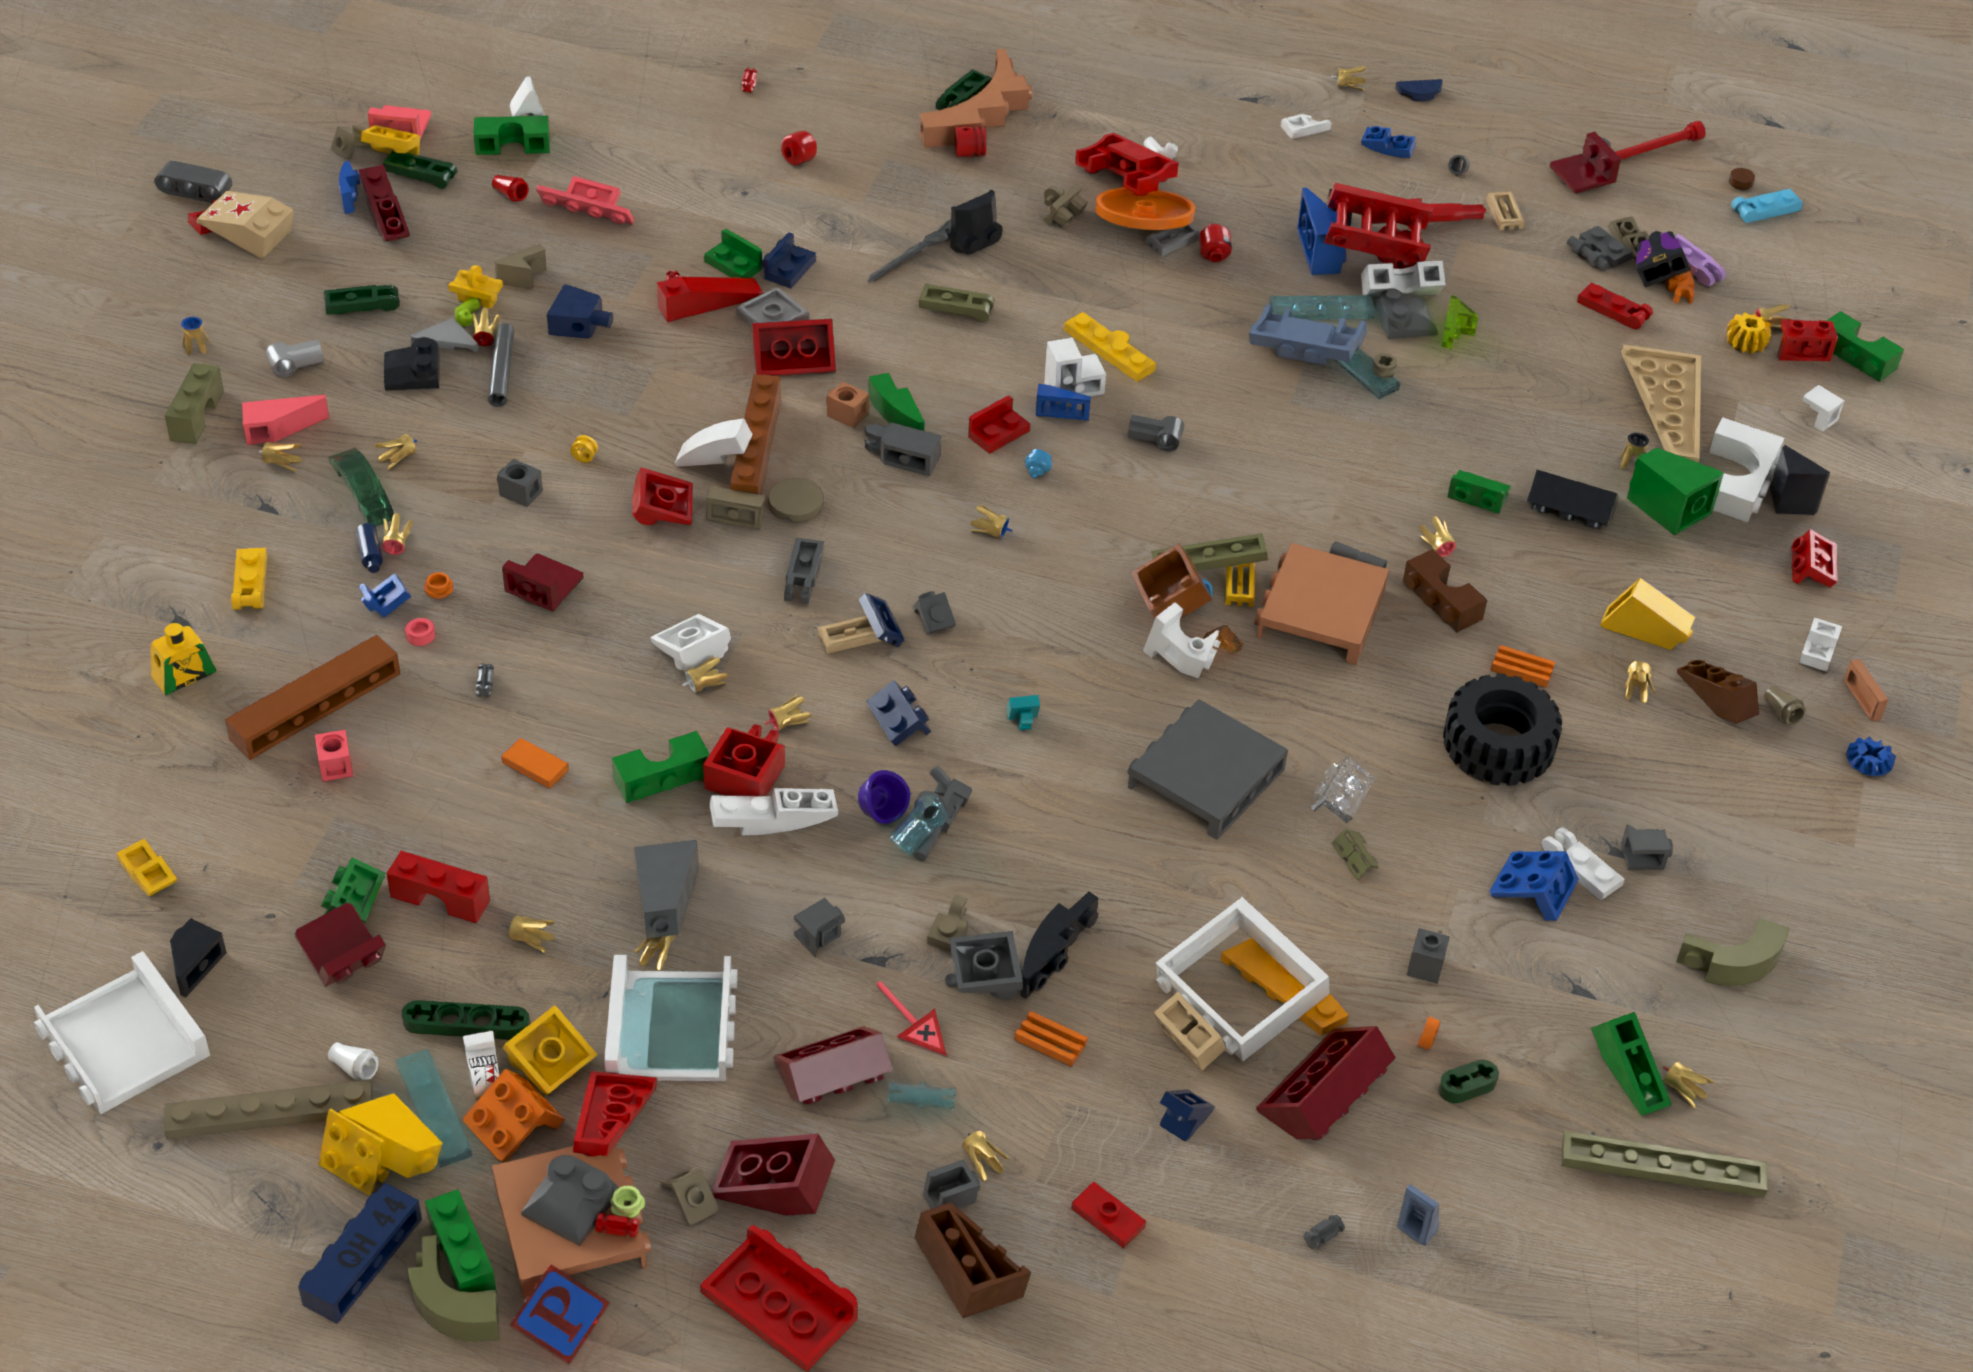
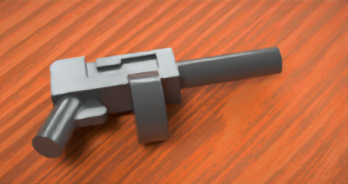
M939 766L930 771V775L938 783L935 791H922L914 803L916 812L922 817L929 819V824L931 825L915 853L916 859L920 861L926 860L941 831L947 833L960 807L966 805L972 793L971 787L954 778L951 781Z

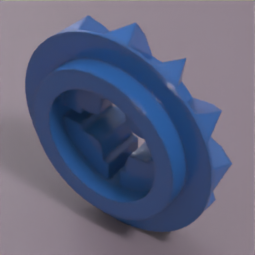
M1870 736L1866 740L1858 737L1854 743H1850L1846 753L1847 760L1853 768L1870 776H1881L1889 773L1894 767L1896 755L1891 753V746H1883L1882 740L1876 742Z

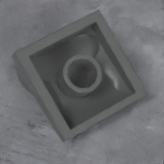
M1397 289L1383 291L1380 298H1376L1375 308L1387 339L1434 336L1438 334L1425 298L1418 296L1405 297Z
M1013 931L949 938L959 993H991L996 998L1009 999L1014 997L1019 990L1023 989V979Z
M560 1155L548 1164L547 1176L531 1196L521 1214L523 1217L580 1246L595 1227L598 1214H605L612 1205L610 1201L614 1192L619 1187L605 1172L574 1156Z

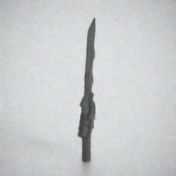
M951 219L941 225L937 231L926 235L923 242L912 246L901 256L872 273L868 282L879 278L892 268L900 266L901 263L911 256L922 252L924 248L950 239Z

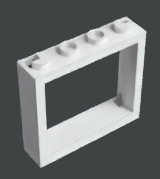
M1243 897L1155 963L1157 972L1156 982L1165 993L1171 992L1174 995L1179 992L1222 1036L1226 1048L1225 1051L1230 1055L1235 1054L1242 1062L1330 994L1329 976ZM1240 927L1305 987L1243 1037L1178 977L1180 973Z

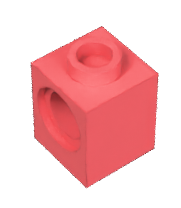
M346 730L316 734L315 740L322 781L353 777Z

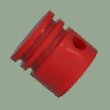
M973 127L955 128L956 157H973L974 154H976V157H979L980 154L986 156L985 127H981V129L979 127H975V129Z

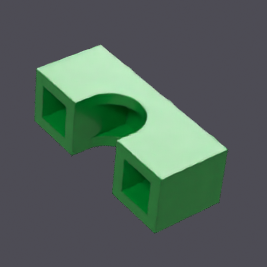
M548 115L474 117L473 136L476 155H500L501 147L511 142L522 144L525 147V154L550 153Z
M1839 311L1827 320L1833 322L1838 336L1833 352L1834 355L1878 382L1898 369L1904 348L1883 336L1876 341L1860 339L1857 336L1862 323L1842 311Z
M698 731L669 739L670 757L664 761L655 762L648 760L643 755L641 749L612 757L613 779L625 802L643 799L647 796L703 779V764L710 753Z
M456 1189L426 1200L425 1205L429 1226L433 1235H437L440 1251L444 1250L456 1290L461 1292L495 1290L497 1294L493 1268L459 1190Z

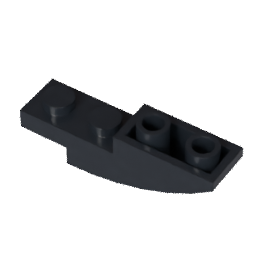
M1087 892L1070 909L1058 903L1039 925L1031 939L1024 959L1022 997L1026 999L1034 991L1041 990L1046 984L1047 979L1055 971L1060 972L1065 967L1068 961V947L1075 942L1079 933L1085 928L1092 927L1098 918L1099 898Z

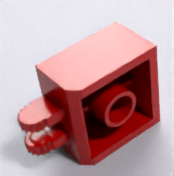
M753 724L748 733L727 727L703 764L704 789L724 796H767L785 767V745L777 743L779 732L772 729L764 739L760 737L762 726Z

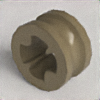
M1380 353L1374 357L1372 367L1374 375L1385 379L1395 375L1397 359L1393 355Z

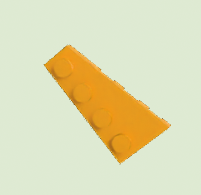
M1252 938L1221 953L1220 961L1228 967L1230 965L1236 967L1241 971L1243 978L1250 983L1256 982L1266 990V995L1275 1002L1279 1000L1285 1004L1305 988ZM1329 994L1298 1019L1322 1036L1346 1024L1349 1015L1335 998Z

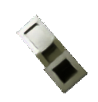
M1759 918L1753 936L1747 942L1734 946L1720 945L1685 934L1676 962L1707 972L1704 982L1724 986L1753 983L1765 977L1774 969L1782 953L1790 928Z
M437 1235L422 1236V1251H416L417 1267L408 1268L414 1303L422 1318L438 1332L457 1340L471 1342L499 1340L496 1291L461 1292L446 1285L440 1278V1252Z

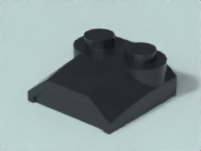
M993 190L958 206L951 207L950 248L954 252L969 255L993 245L1001 239L1003 228L997 222L996 197Z
M421 337L415 340L411 347L384 352L385 391L439 388L440 350L437 342L428 337Z

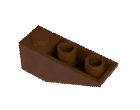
M1701 659L1688 662V665L1677 669V674L1717 716L1737 724L1759 715L1757 684L1755 681L1744 678L1743 675L1726 671L1722 667L1706 663Z

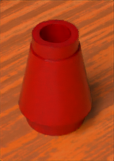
M496 175L492 180L493 189L511 201H522L528 195L529 186L521 177Z

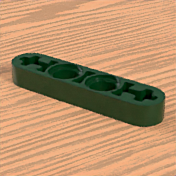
M415 1000L407 1003L402 1009V1020L405 1029L415 1034L463 1037L493 1031L494 1039L510 1040L530 1025V1017L527 1010L517 1006ZM417 1014H422L418 1017V1020H413ZM433 1014H434V1016H435V1021H434V1022L431 1021V1020H433V1017H432ZM448 1014H454L459 1017L452 1024H446L441 1021ZM481 1016L491 1018V1022L485 1026L474 1024V1021ZM497 1019H502L500 1020V1026H498ZM515 1020L520 1021L517 1023V1026H511Z

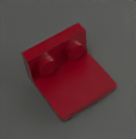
M1591 132L1586 135L1582 154L1550 162V168L1574 193H1579L1616 183L1621 158L1596 132Z
M538 553L525 566L510 560L502 566L505 592L552 612L584 578L583 572Z

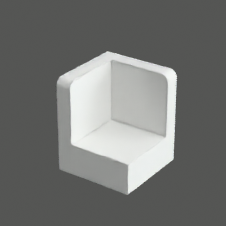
M1817 385L1803 397V401L1809 404L1810 408L1818 412L1814 425L1815 428L1823 432L1838 421L1844 404L1843 399L1820 385Z

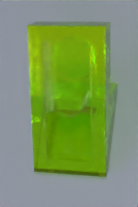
M1453 295L1450 296L1441 346L1452 349L1453 340L1459 339L1460 334L1475 335L1479 318L1472 309Z

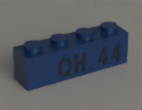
M384 1183L377 1192H373L367 1198L364 1208L360 1213L347 1222L343 1233L335 1243L326 1247L312 1270H308L302 1276L298 1286L302 1305L338 1324L421 1222L422 1215L419 1200L387 1183Z

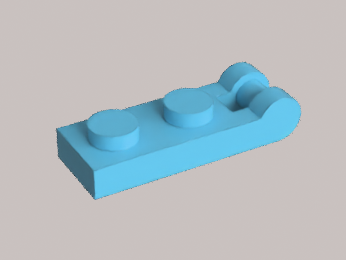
M1791 189L1746 199L1739 196L1731 203L1732 209L1740 213L1741 219L1746 223L1801 211L1803 202Z

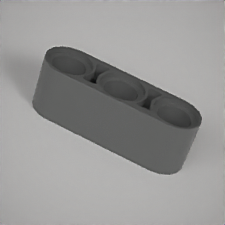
M178 161L167 162L154 179L156 187L166 194L212 203L213 200L220 198L226 191H229L233 184L230 176L223 171Z

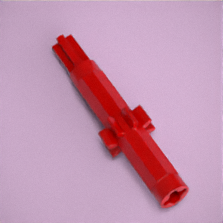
M1410 198V200L1422 202V198ZM1431 204L1433 205V213L1428 223L1484 219L1486 208L1483 207V204ZM1372 217V224H1386V220Z

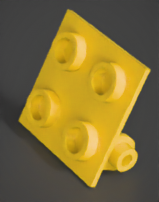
M329 1109L318 1165L368 1196L374 1192L375 1183L377 1181L384 1182L389 1175V1170L379 1164L384 1140L333 1109Z

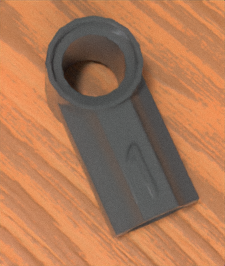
M1132 415L1128 437L1156 443L1161 450L1172 452L1178 448L1185 427L1183 421L1175 416H1167L1162 420Z

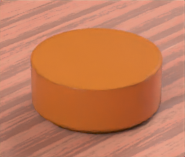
M1428 1016L1417 1044L1418 1047L1426 1050L1431 1049L1441 1023L1439 1022L1440 1020Z

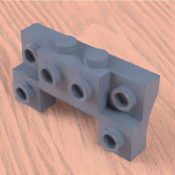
M1266 304L1261 317L1253 324L1249 337L1250 344L1275 348L1276 356L1326 365L1328 358L1350 362L1354 352L1359 351L1367 329L1366 321H1361L1358 328L1347 327L1346 318L1341 317L1334 332V324L1292 317L1291 308H1286L1283 315L1272 313V305Z

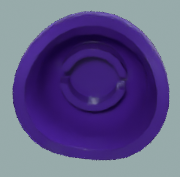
M878 770L871 774L868 780L861 785L858 792V804L862 812L880 824H888L902 817L910 803L908 784L901 776L888 770Z

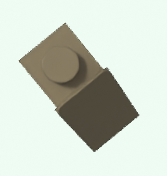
M541 244L494 261L496 279L502 280L503 285L533 289V275L547 270L545 249Z

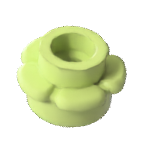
M633 1186L618 1188L610 1201L612 1204L611 1211L614 1215L629 1217V1219L637 1217L640 1214V1210L645 1206L644 1197Z

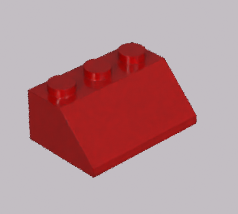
M832 319L752 324L753 353L757 375L777 376L836 372Z

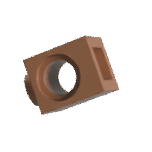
M842 381L827 395V416L855 428L869 414V393Z

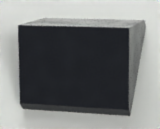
M1784 445L1781 449L1769 487L1776 514L1815 515L1818 512L1831 472L1787 445Z

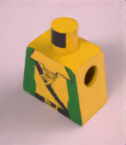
M171 623L164 629L165 636L154 640L150 644L151 678L165 696L217 672L203 642L190 626L182 627L178 623Z

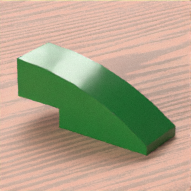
M889 373L868 377L869 399L875 409L889 424L891 422L924 431L925 421L908 387L897 389Z

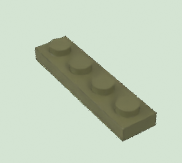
M1263 533L1182 546L1198 571L1268 560ZM1170 548L1151 551L1152 559Z

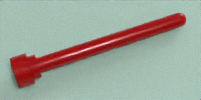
M1701 121L1689 123L1682 131L1625 148L1615 153L1623 160L1687 139L1688 141L1695 142L1705 138L1706 130Z

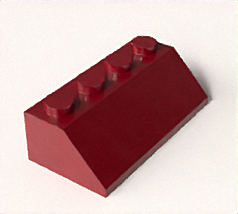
M1377 1026L1333 1029L1256 1109L1259 1114L1295 1139L1319 1140L1329 1133L1330 1126L1337 1119L1342 1118L1348 1113L1349 1107L1356 1099L1368 1092V1087L1372 1082L1387 1072V1067L1396 1057Z

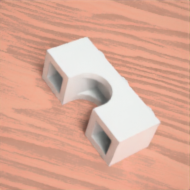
M1443 261L1417 262L1416 265L1404 269H1394L1393 263L1368 264L1361 273L1363 298H1380L1381 293L1388 289H1397L1405 296L1437 295L1445 286Z

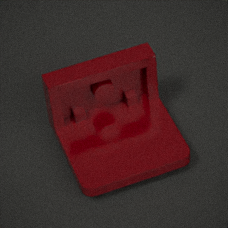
M345 903L298 928L295 932L297 942L325 987L334 982L336 984L344 982L354 974V971L363 966L369 968L382 959L386 947L380 934L375 937L371 936L357 911L350 903Z

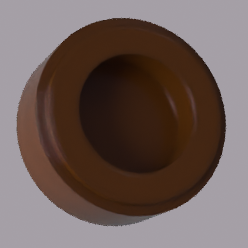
M1735 168L1731 171L1729 183L1737 189H1749L1753 186L1755 174L1746 168Z

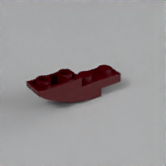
M384 165L359 169V177L366 194V202L382 239L387 242L410 237L397 196H394Z

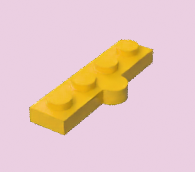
M1084 312L1064 322L1065 332L1136 382L1156 370V362L1129 344L1130 337L1126 332L1121 330L1111 332Z

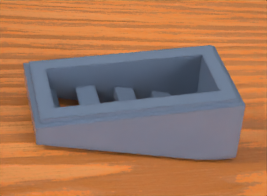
M1410 1184L1405 1191L1397 1228L1425 1246L1439 1228V1203Z

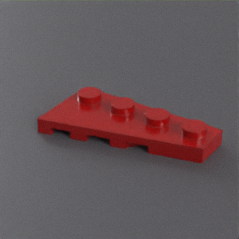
M591 1071L574 1137L573 1153L584 1154L588 1157L608 1156L655 1092L657 1077Z

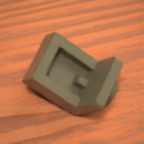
M355 124L352 127L337 126L331 150L344 158L351 159L355 146H370V143L361 141L362 131L366 130V128Z

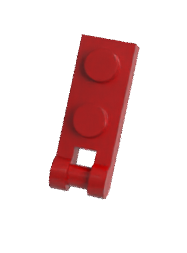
M1592 282L1578 295L1577 303L1635 330L1639 329L1653 315V309L1650 305H1639Z

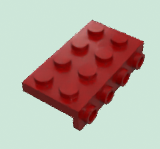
M751 1225L747 1229V1239L700 1284L701 1294L805 1372H808L858 1320V1302L855 1295L849 1289L837 1286L823 1270L811 1267L803 1261L797 1251L792 1248H785L776 1241L772 1233L766 1229L761 1230L755 1225Z

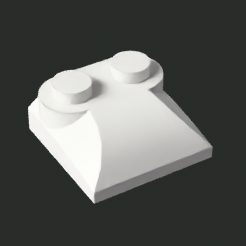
M697 614L650 637V639L659 649L673 657L677 669L686 672L690 668H698L712 656H714V659L722 658L729 648L728 643L731 636L727 627Z

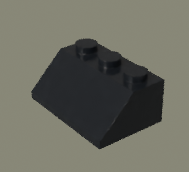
M1538 469L1536 470L1527 498V502L1532 504L1531 509L1546 514L1548 509L1559 512V518L1574 522L1575 517L1586 520L1584 525L1599 530L1602 525L1609 526L1619 501V496L1615 492Z

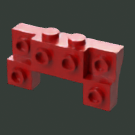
M1116 133L1105 134L1097 143L1086 148L1077 149L1075 164L1084 168L1088 173H1097L1099 170L1106 168L1123 176V188L1132 191L1136 196H1147L1148 193L1158 191L1159 182H1166L1167 179L1178 176L1179 162Z

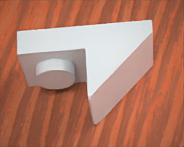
M530 76L525 77L510 102L512 116H522L528 114V116H545Z

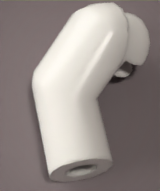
M1148 137L1144 141L1146 148L1170 159L1176 157L1175 154L1178 152V147L1175 144L1169 142L1164 148L1153 137Z

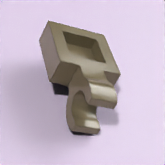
M955 895L952 899L948 915L938 913L927 936V944L951 951L949 938L965 936L968 930V922L964 921L963 918L967 911V908L964 907L967 898Z

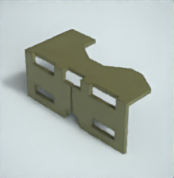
M1345 828L1333 840L1332 845L1341 858L1347 857L1346 865L1358 880L1370 867L1379 868L1376 859L1365 849L1363 843L1367 842L1359 832ZM1347 833L1353 840L1352 842H1350L1349 839L1346 837ZM1338 842H1340V844L1344 848L1343 851H1341V849L1337 845ZM1355 845H1357L1360 849L1359 852H1357L1354 848ZM1362 854H1363V856L1365 857V859L1368 861L1367 864H1365V862L1363 861V859L1360 857ZM1354 864H1355L1356 867L1358 868L1359 873H1357V872L1355 871V869L1353 868V865H1354Z

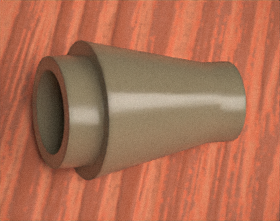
M1771 686L1766 690L1764 698L1769 702L1782 723L1795 725L1804 718L1806 708L1802 700L1788 694L1777 686Z

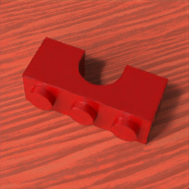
M402 850L386 873L391 898L419 906L426 894H431L444 902L448 915L476 924L490 902L487 876Z

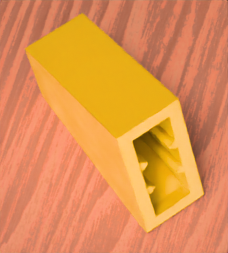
M1639 578L1607 607L1600 626L1672 650L1679 643L1684 644L1693 633L1691 627L1695 617L1642 578Z
M394 1093L339 1111V1114L384 1140L379 1164L406 1178L427 1173L435 1168L443 1143Z

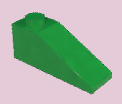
M1635 1012L1591 1028L1603 1060L1641 1116L1672 1105Z

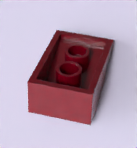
M819 1134L734 1140L730 1142L711 1191L715 1199L785 1216L816 1214L835 1159Z

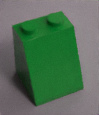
M1659 448L1643 453L1636 459L1633 477L1629 482L1630 488L1627 499L1670 533L1676 535L1712 514L1723 479V472Z

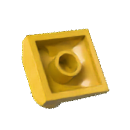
M556 1005L503 1046L509 1063L515 1069L522 1070L546 1096L598 1055Z

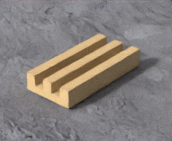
M1512 192L1488 193L1487 203L1499 230H1504L1505 226H1508L1509 230H1514L1516 225L1518 229H1523L1525 221ZM1509 209H1510V211H1511V213H1512L1514 219L1511 218V216H1510V214H1509V212H1508Z
M867 616L818 627V636L822 638V644L825 646L827 654L882 641L877 638Z

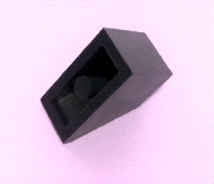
M192 918L182 928H178L170 939L175 976L180 995L186 998L227 953L222 933Z

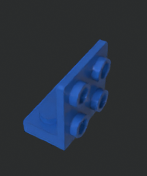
M1566 851L1512 852L1490 889V894L1492 897H1535L1536 904L1540 908L1545 921H1557L1579 878Z

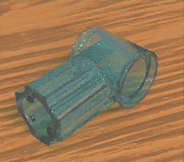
M932 795L923 796L916 803L915 809L889 836L890 839L910 856L935 828H939L944 824L947 817L945 807L937 797ZM937 806L938 813L934 817L926 818L923 816L927 807Z

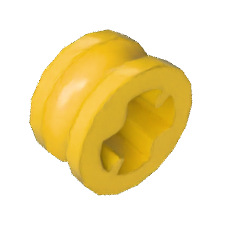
M580 435L572 444L570 453L576 460L587 463L592 461L598 450V445L593 438Z

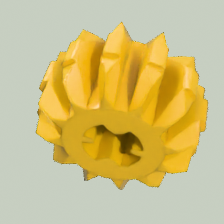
M1746 312L1743 315L1736 314L1727 326V343L1732 344L1733 349L1742 350V353L1744 351H1749L1751 354H1754L1755 351L1762 352L1767 347L1772 336L1771 324L1765 322V317H1757L1756 314L1749 315Z

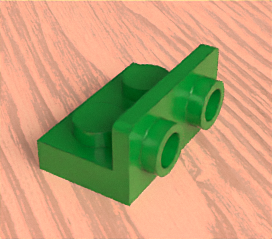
M726 228L721 231L722 242L704 254L705 263L731 278H751L763 269L762 249Z
M1458 470L1457 474L1451 478L1447 497L1500 514L1511 486L1470 472Z
M351 857L345 868L342 866L338 867L331 883L336 884L334 891L329 889L323 899L321 907L325 908L324 914L345 903H350L357 911L363 923H365L386 873Z

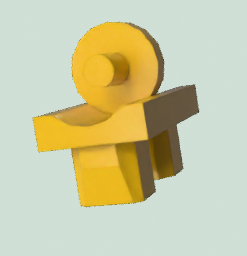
M473 265L469 271L459 270L455 280L450 282L448 287L449 291L457 294L458 301L466 302L471 297L480 299L482 307L490 309L497 302V294L503 287V281L483 275L482 268L478 265Z

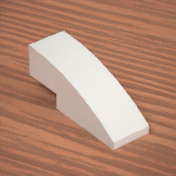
M745 419L729 420L714 424L691 436L682 445L674 464L676 467L723 464L728 455L744 454L752 437Z

